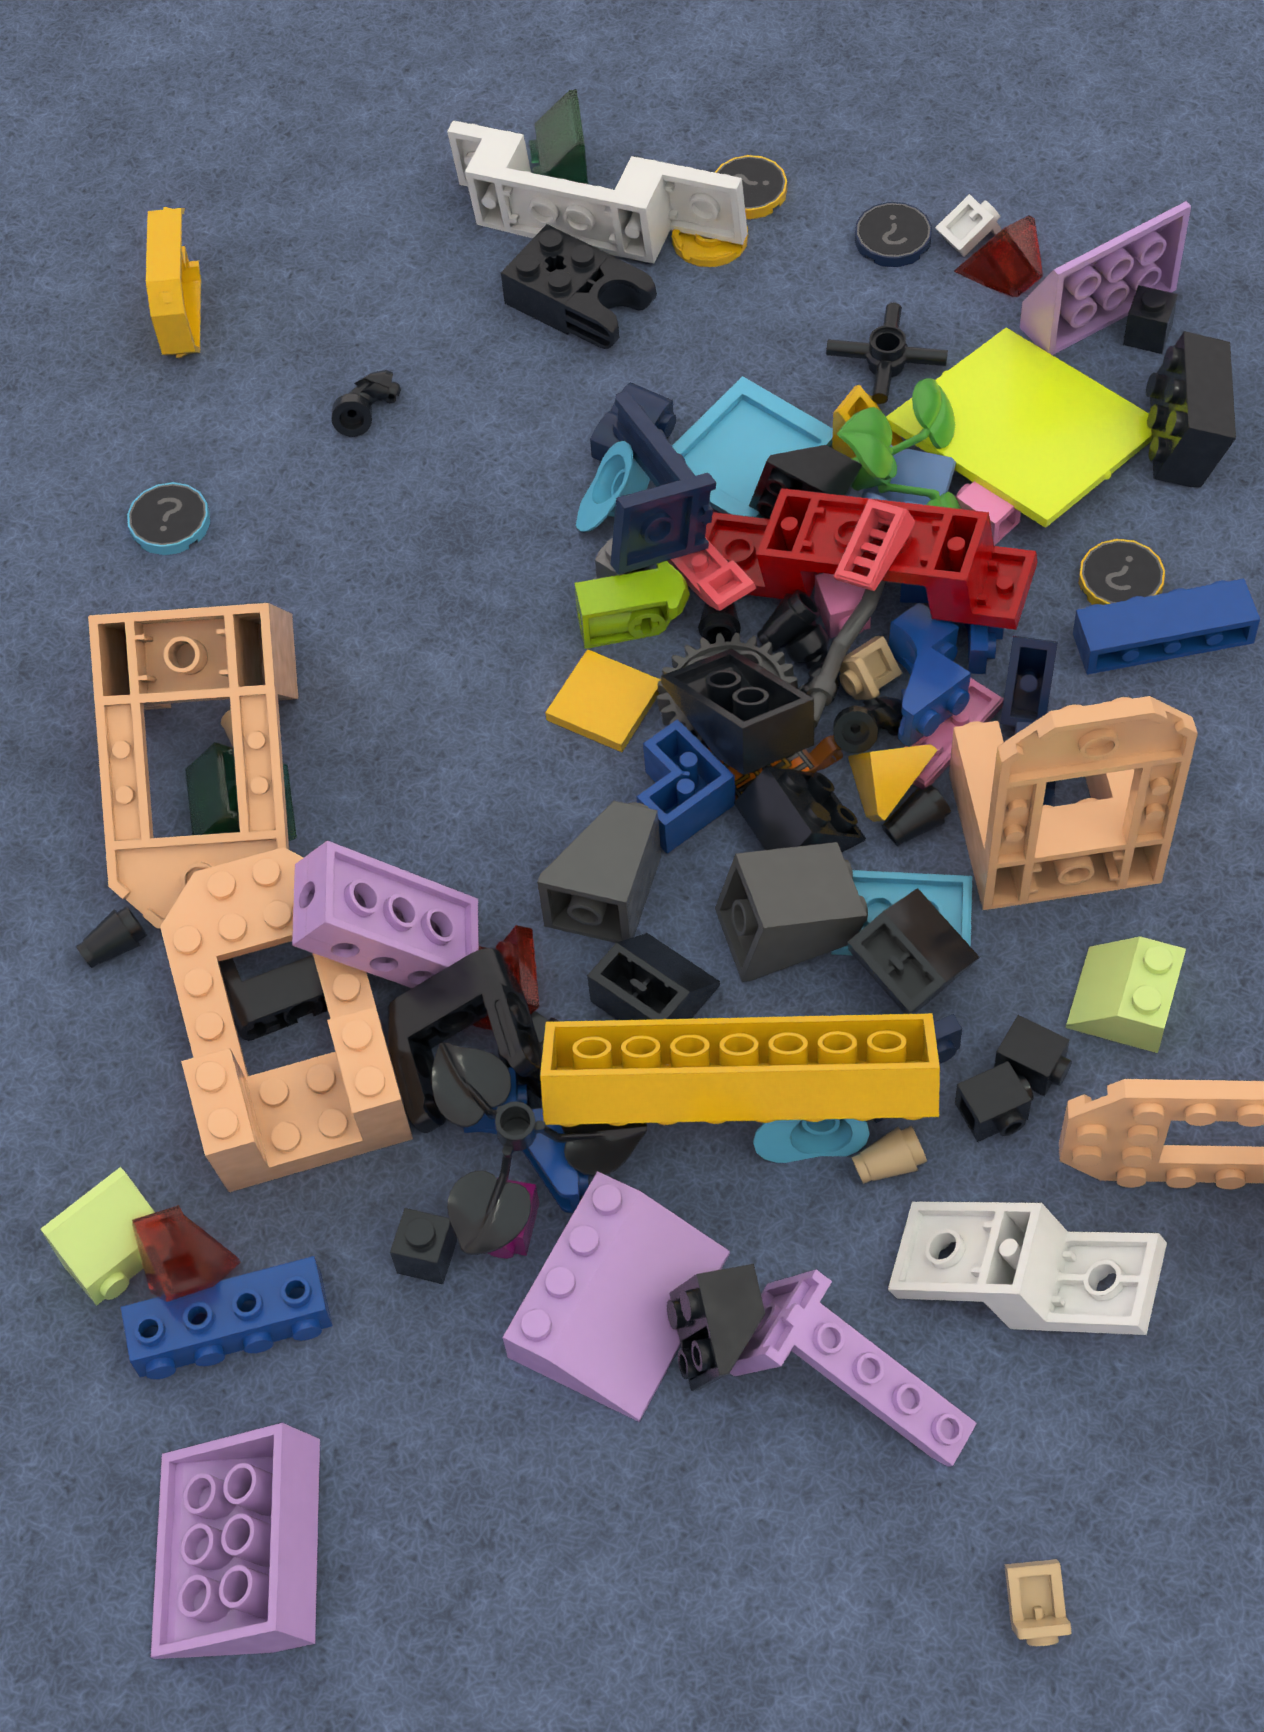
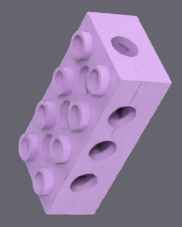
M326 841L295 864L292 946L414 988L465 956L479 950L478 899L333 842Z

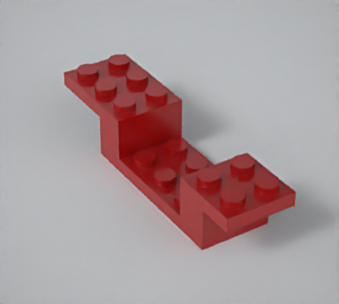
M781 488L770 519L713 512L712 523L706 525L705 537L728 562L734 560L754 582L756 589L747 595L783 599L787 593L793 594L796 590H801L810 597L815 585V575L819 573L835 574L866 503L870 498ZM872 499L907 509L915 520L909 537L881 581L926 586L932 619L1017 630L1038 563L1036 551L994 546L989 512ZM880 525L878 530L888 532L889 527ZM872 538L870 543L881 546L883 541ZM864 551L861 557L875 560L877 555ZM855 565L852 572L868 576L870 569Z

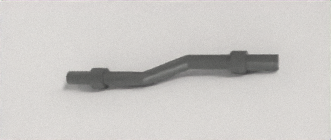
M881 581L875 591L865 589L861 601L832 642L819 675L815 676L811 681L807 695L814 698V728L818 725L824 707L832 702L837 689L835 680L846 652L875 611L887 581Z

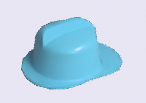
M626 441L617 442L609 448L600 463L593 482L580 503L576 528L581 532H589L598 527L607 516L615 517L616 498L646 490L650 478L636 460L633 459L631 445Z
M825 1119L819 1122L775 1120L770 1123H763L756 1130L753 1144L756 1153L763 1159L775 1163H787L819 1156H849L858 1152L866 1145L870 1132L866 1121L855 1119Z

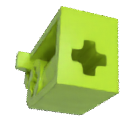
M668 561L657 563L656 569L574 583L577 617L584 648L588 649L656 636L665 631L671 620L683 612L689 599L690 593L686 579Z

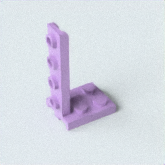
M816 1269L766 1285L761 1294L765 1315L730 1371V1374L739 1376L780 1367L792 1351L931 1458L946 1466L954 1465L977 1423L822 1305L820 1301L832 1283L830 1279Z

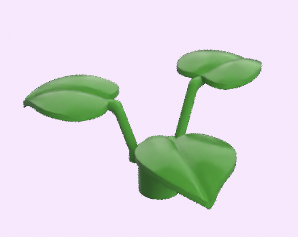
M932 378L922 379L913 390L912 403L914 414L919 424L923 427L919 434L890 447L892 443L891 426L882 411L875 407L863 409L854 414L837 433V436L846 442L857 456L851 459L862 465L852 487L854 490L861 491L877 486L880 493L890 491L926 496L931 499L927 505L962 509L956 497L950 492L943 493L940 496L939 492L934 489L890 483L891 479L897 474V464L893 455L925 440L928 436L934 447L941 449L948 446L954 436V412L947 395L937 384L936 380Z

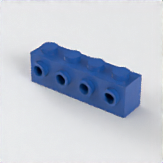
M315 1256L121 1307L130 1363L139 1377L146 1376L149 1379L169 1377L176 1372V1368L193 1363L198 1366L215 1365L225 1359V1355L242 1350L246 1353L264 1352L274 1345L273 1342L291 1337L298 1341L309 1340L319 1336L322 1333V1329L333 1326L322 1274Z

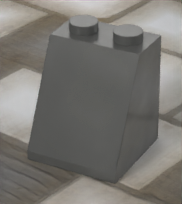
M613 801L540 874L537 884L545 927L613 943L635 936L661 859L658 810L650 809L646 805L637 802L627 804Z
M838 842L736 853L715 906L719 922L742 982L755 980L847 946L848 941L861 931L863 924L868 918L867 903L864 897L858 894L853 881L851 864L848 860L844 859Z

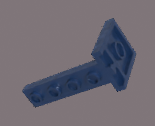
M628 391L617 393L615 396V406L618 408V419L614 420L612 430L620 441H626L631 445L633 458L656 486L616 498L610 564L619 575L708 549L709 541L705 538L706 525L712 523L713 509L709 505L711 491L716 489V481L709 473L695 476L687 466L684 457L674 450L667 441L664 432L658 429L647 416L644 407L638 405Z

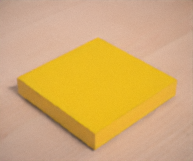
M587 649L545 712L546 720L619 752H623L659 695L657 684L661 679Z

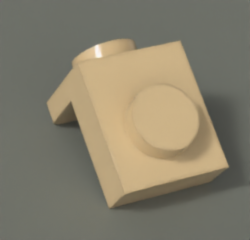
M875 636L845 655L839 670L841 673L840 682L843 688L855 700H870L880 695L878 689L902 674L884 636Z
M1057 1559L1004 1564L1011 1626L1017 1638L1020 1640L1026 1639L1027 1644L1030 1646H1048L1058 1643V1636L1072 1634L1071 1623L1066 1617L1060 1562Z

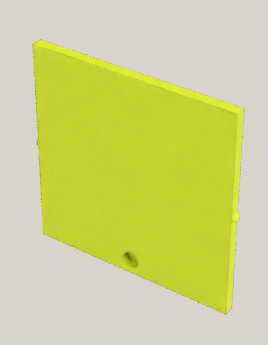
M1006 327L951 369L944 371L936 379L937 384L947 395L955 417V432L949 445L937 449L932 444L929 436L915 445L927 453L952 457L956 461L955 471L972 482L975 481L1013 505L1016 510L1046 528L1101 482L1108 480L1112 473L1152 441L1151 429L1147 426L1148 412ZM912 398L886 416L891 430L906 440L919 434L923 428L914 414Z

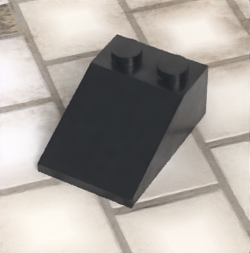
M732 648L661 676V684L713 754L743 775L756 772L766 765L783 758L792 757L795 753L814 746V698Z

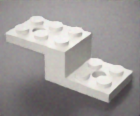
M912 1202L888 1290L897 1299L984 1302L1010 1329L1147 1335L1167 1242L1159 1233L1068 1232L1042 1203ZM952 1242H956V1247L950 1256L938 1259L941 1250L947 1248ZM1108 1274H1116V1280L1110 1288L1105 1291H1097L1099 1281L1106 1278Z

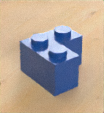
M678 719L643 743L645 772L655 784L636 796L637 803L644 804L650 809L658 810L660 846L667 854L735 805V775Z

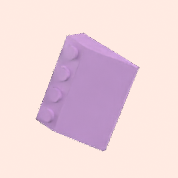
M1185 201L1054 269L1022 302L1020 329L1038 347L1054 355L1128 316L1138 285L1171 293L1175 291L1191 205Z
M597 1171L502 1337L507 1357L640 1422L681 1346L678 1330L672 1329L668 1320L667 1302L670 1300L669 1293L696 1274L721 1270L730 1251L643 1192Z
M279 1423L162 1454L151 1658L164 1659L274 1653L315 1644L319 1438L287 1424Z

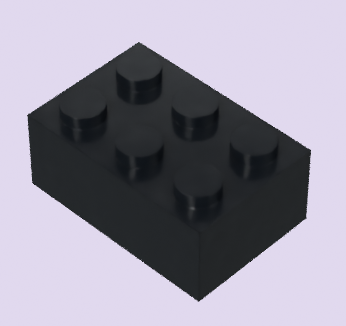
M1184 331L1176 344L1167 349L1163 364L1157 373L1150 375L1147 382L1146 396L1150 397V412L1147 426L1151 429L1152 433L1148 457L1150 461H1153V479L1187 487L1201 488L1236 439L1231 348L1228 341Z

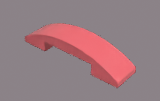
M710 542L708 549L667 560L683 575L687 585L705 603L718 611H721L756 589L754 582L734 560L728 562Z

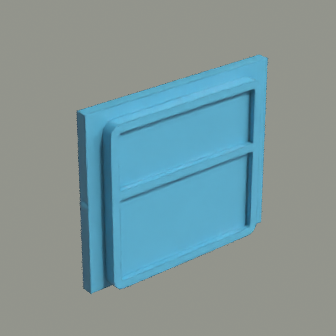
M742 376L672 447L684 457L687 466L695 476L709 473L716 481V489L711 491L709 505L713 509L724 514L763 518L757 510L749 507V504L769 456L821 445L830 447L832 445L833 428Z

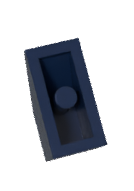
M1013 636L1000 724L1016 726V722L1033 723L1047 714L1057 641Z

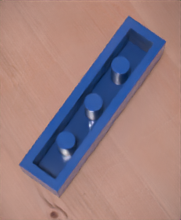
M1244 578L1232 581L1221 580L1206 586L1190 589L1178 588L1168 593L1147 597L1136 596L1126 601L1105 605L1093 604L1084 609H1078L1075 615L1073 636L1086 674L1088 675L1253 644L1260 617Z

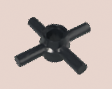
M898 303L887 304L883 326L872 331L868 343L831 339L827 341V356L867 360L870 371L875 375L872 400L877 404H884L888 401L891 377L899 375L903 371L905 363L936 366L947 365L948 350L908 347L905 334L899 329L902 307Z

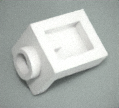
M970 194L935 227L938 233L963 257L990 231L997 238L1004 233L997 223L1001 216L995 208L986 200L979 204Z

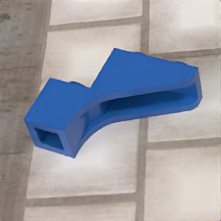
M920 602L891 621L888 642L895 660L902 664L910 674L909 683L902 702L901 712L903 717L898 731V739L908 747L924 736L932 735L938 726L952 715L960 714L970 699L968 690L971 672L953 662L958 652L956 643L959 627L950 621L932 619L930 608Z
M512 1067L508 1068L511 1076V1091L508 1099L501 1106L509 1102H522L529 1106L527 1084L519 1085L517 1073ZM543 1108L532 1109L535 1121H543ZM486 1114L474 1126L463 1127L464 1133L485 1132L497 1134L495 1119L488 1118ZM546 1125L558 1133H564L561 1125ZM538 1133L532 1145L522 1150V1152L559 1207L564 1212L574 1213L581 1201V1196H584L590 1185L589 1175H584L569 1165L564 1153L566 1142L557 1143Z

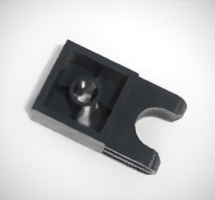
M548 224L541 229L501 272L504 302L506 305L566 335L571 333L603 349H609L620 338L617 317L609 310L610 308L624 306L638 311L644 310L657 296L655 284L646 272Z

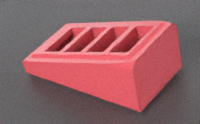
M868 499L833 577L838 581L875 591L909 537L915 524V520L909 511L901 507ZM880 525L888 526V532L878 530ZM872 538L882 540L883 543L881 546L871 544L870 541ZM864 551L877 555L875 560L861 556ZM858 565L870 569L868 576L852 572L854 566Z

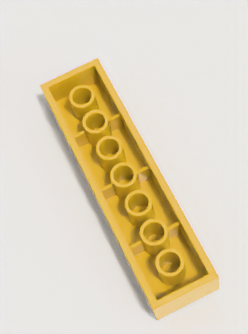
M933 1013L546 1022L540 1072L543 1121L545 1125H561L564 1127H573L579 1124L622 1126L628 1123L671 1125L677 1122L721 1124L726 1121L770 1123L775 1120L819 1122L825 1119L868 1121L874 1118L918 1120L923 1117H939L940 1065Z

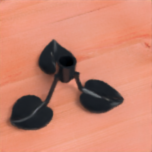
M442 1042L437 1049L432 1068V1089L440 1113L449 1122L460 1127L474 1126L486 1114L488 1118L495 1119L498 1140L504 1146L498 1179L487 1171H473L461 1177L454 1184L449 1194L447 1206L449 1220L458 1238L461 1250L468 1255H479L496 1251L514 1240L526 1226L531 1211L530 1194L524 1186L507 1182V1179L509 1177L513 1152L522 1151L530 1147L536 1138V1134L541 1133L557 1143L566 1142L564 1153L569 1165L584 1175L595 1176L597 1171L607 1175L620 1168L647 1132V1123H628L622 1126L610 1124L561 1126L564 1133H558L547 1127L544 1121H535L532 1109L522 1102H509L501 1106L510 1095L511 1076L504 1062L497 1056L484 1050L460 1047L446 1042Z

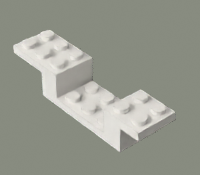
M452 121L447 131L459 184L469 188L477 225L534 238L548 224L610 255L653 264L670 230L676 229L682 233L697 234L702 237L743 245L748 234L742 178L631 156L615 190L531 173L523 134L458 121Z

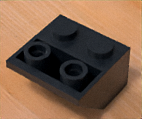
M827 445L770 455L749 507L757 510L763 517L770 519L781 488L847 496L855 483L862 465Z
M766 766L734 802L765 850L838 842L841 852H844L866 840V837L856 825L858 823L856 816L851 810L842 805L834 793L835 788L832 782L819 772L812 773L790 768L783 769Z
M918 888L884 910L848 941V950L905 1014H916L980 958Z
M648 933L616 942L587 975L590 1001L616 1020L692 1019L720 986L719 980Z
M754 1264L696 1274L669 1293L670 1300L667 1302L668 1320L672 1329L678 1330L682 1348L678 1351V1365L682 1377L689 1380L691 1391L702 1389L730 1373L765 1315Z

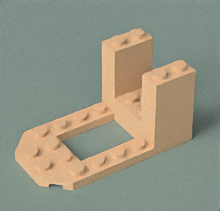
M270 603L88 616L108 887L122 899H126L156 928H160L195 871L282 847L289 850L278 700L298 699L292 613ZM230 699L240 832L154 838L144 710L171 708V703Z
M1151 696L1134 699L1121 697L1100 704L1087 706L1075 704L1060 710L1050 711L1005 742L1003 741L998 721L986 723L975 721L964 726L954 727L949 777L982 909L1002 908L1162 883L1198 734L1193 717ZM1079 777L1086 778L1091 798L1080 800L1075 804L1055 807L1043 805L1047 782Z
M284 847L195 871L160 926L193 1058L181 1062L205 1156L228 1192L413 1139L369 979L365 971L313 953L330 1019L327 1022L335 1052L248 1076L219 961L292 941L295 864L303 859V857Z
M1123 1079L1107 1085L1108 1095L1092 1101L1091 1097L1084 1094L1067 1102L1059 1140L1060 1162L1100 1181H1117L1118 1185L1128 1188L1140 1187L1146 1184V1182H1166L1172 1188H1188L1195 1185L1196 1182L1216 1183V1186L1222 1189H1237L1243 1187L1246 1183H1264V1147L1164 1145L1171 1121H1186L1194 1126H1205L1215 1121L1238 1122L1240 1125L1247 1127L1264 1125V1081Z

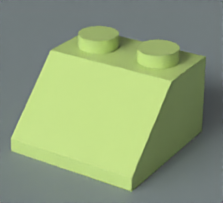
M1140 936L1089 947L1066 1028L1158 1053L1186 949Z
M121 1167L41 1228L42 1233L62 1265L96 1306L104 1299L111 1300L122 1294L133 1276L144 1268L150 1269L160 1264L167 1256L168 1249L174 1245L165 1225Z

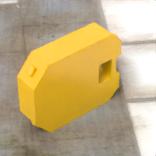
M163 207V210L148 211L146 288L150 315L162 355H176V358H182L187 354L200 353L199 260L189 261L186 248L182 246V214H184L185 208L172 209Z

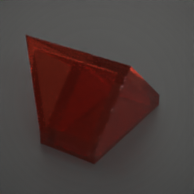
M1028 215L1006 226L956 268L954 272L985 287L1011 297H1019L1043 277L1035 218Z
M179 1205L132 1220L149 1290L165 1302L215 1286L241 1263L236 1255L185 1216Z

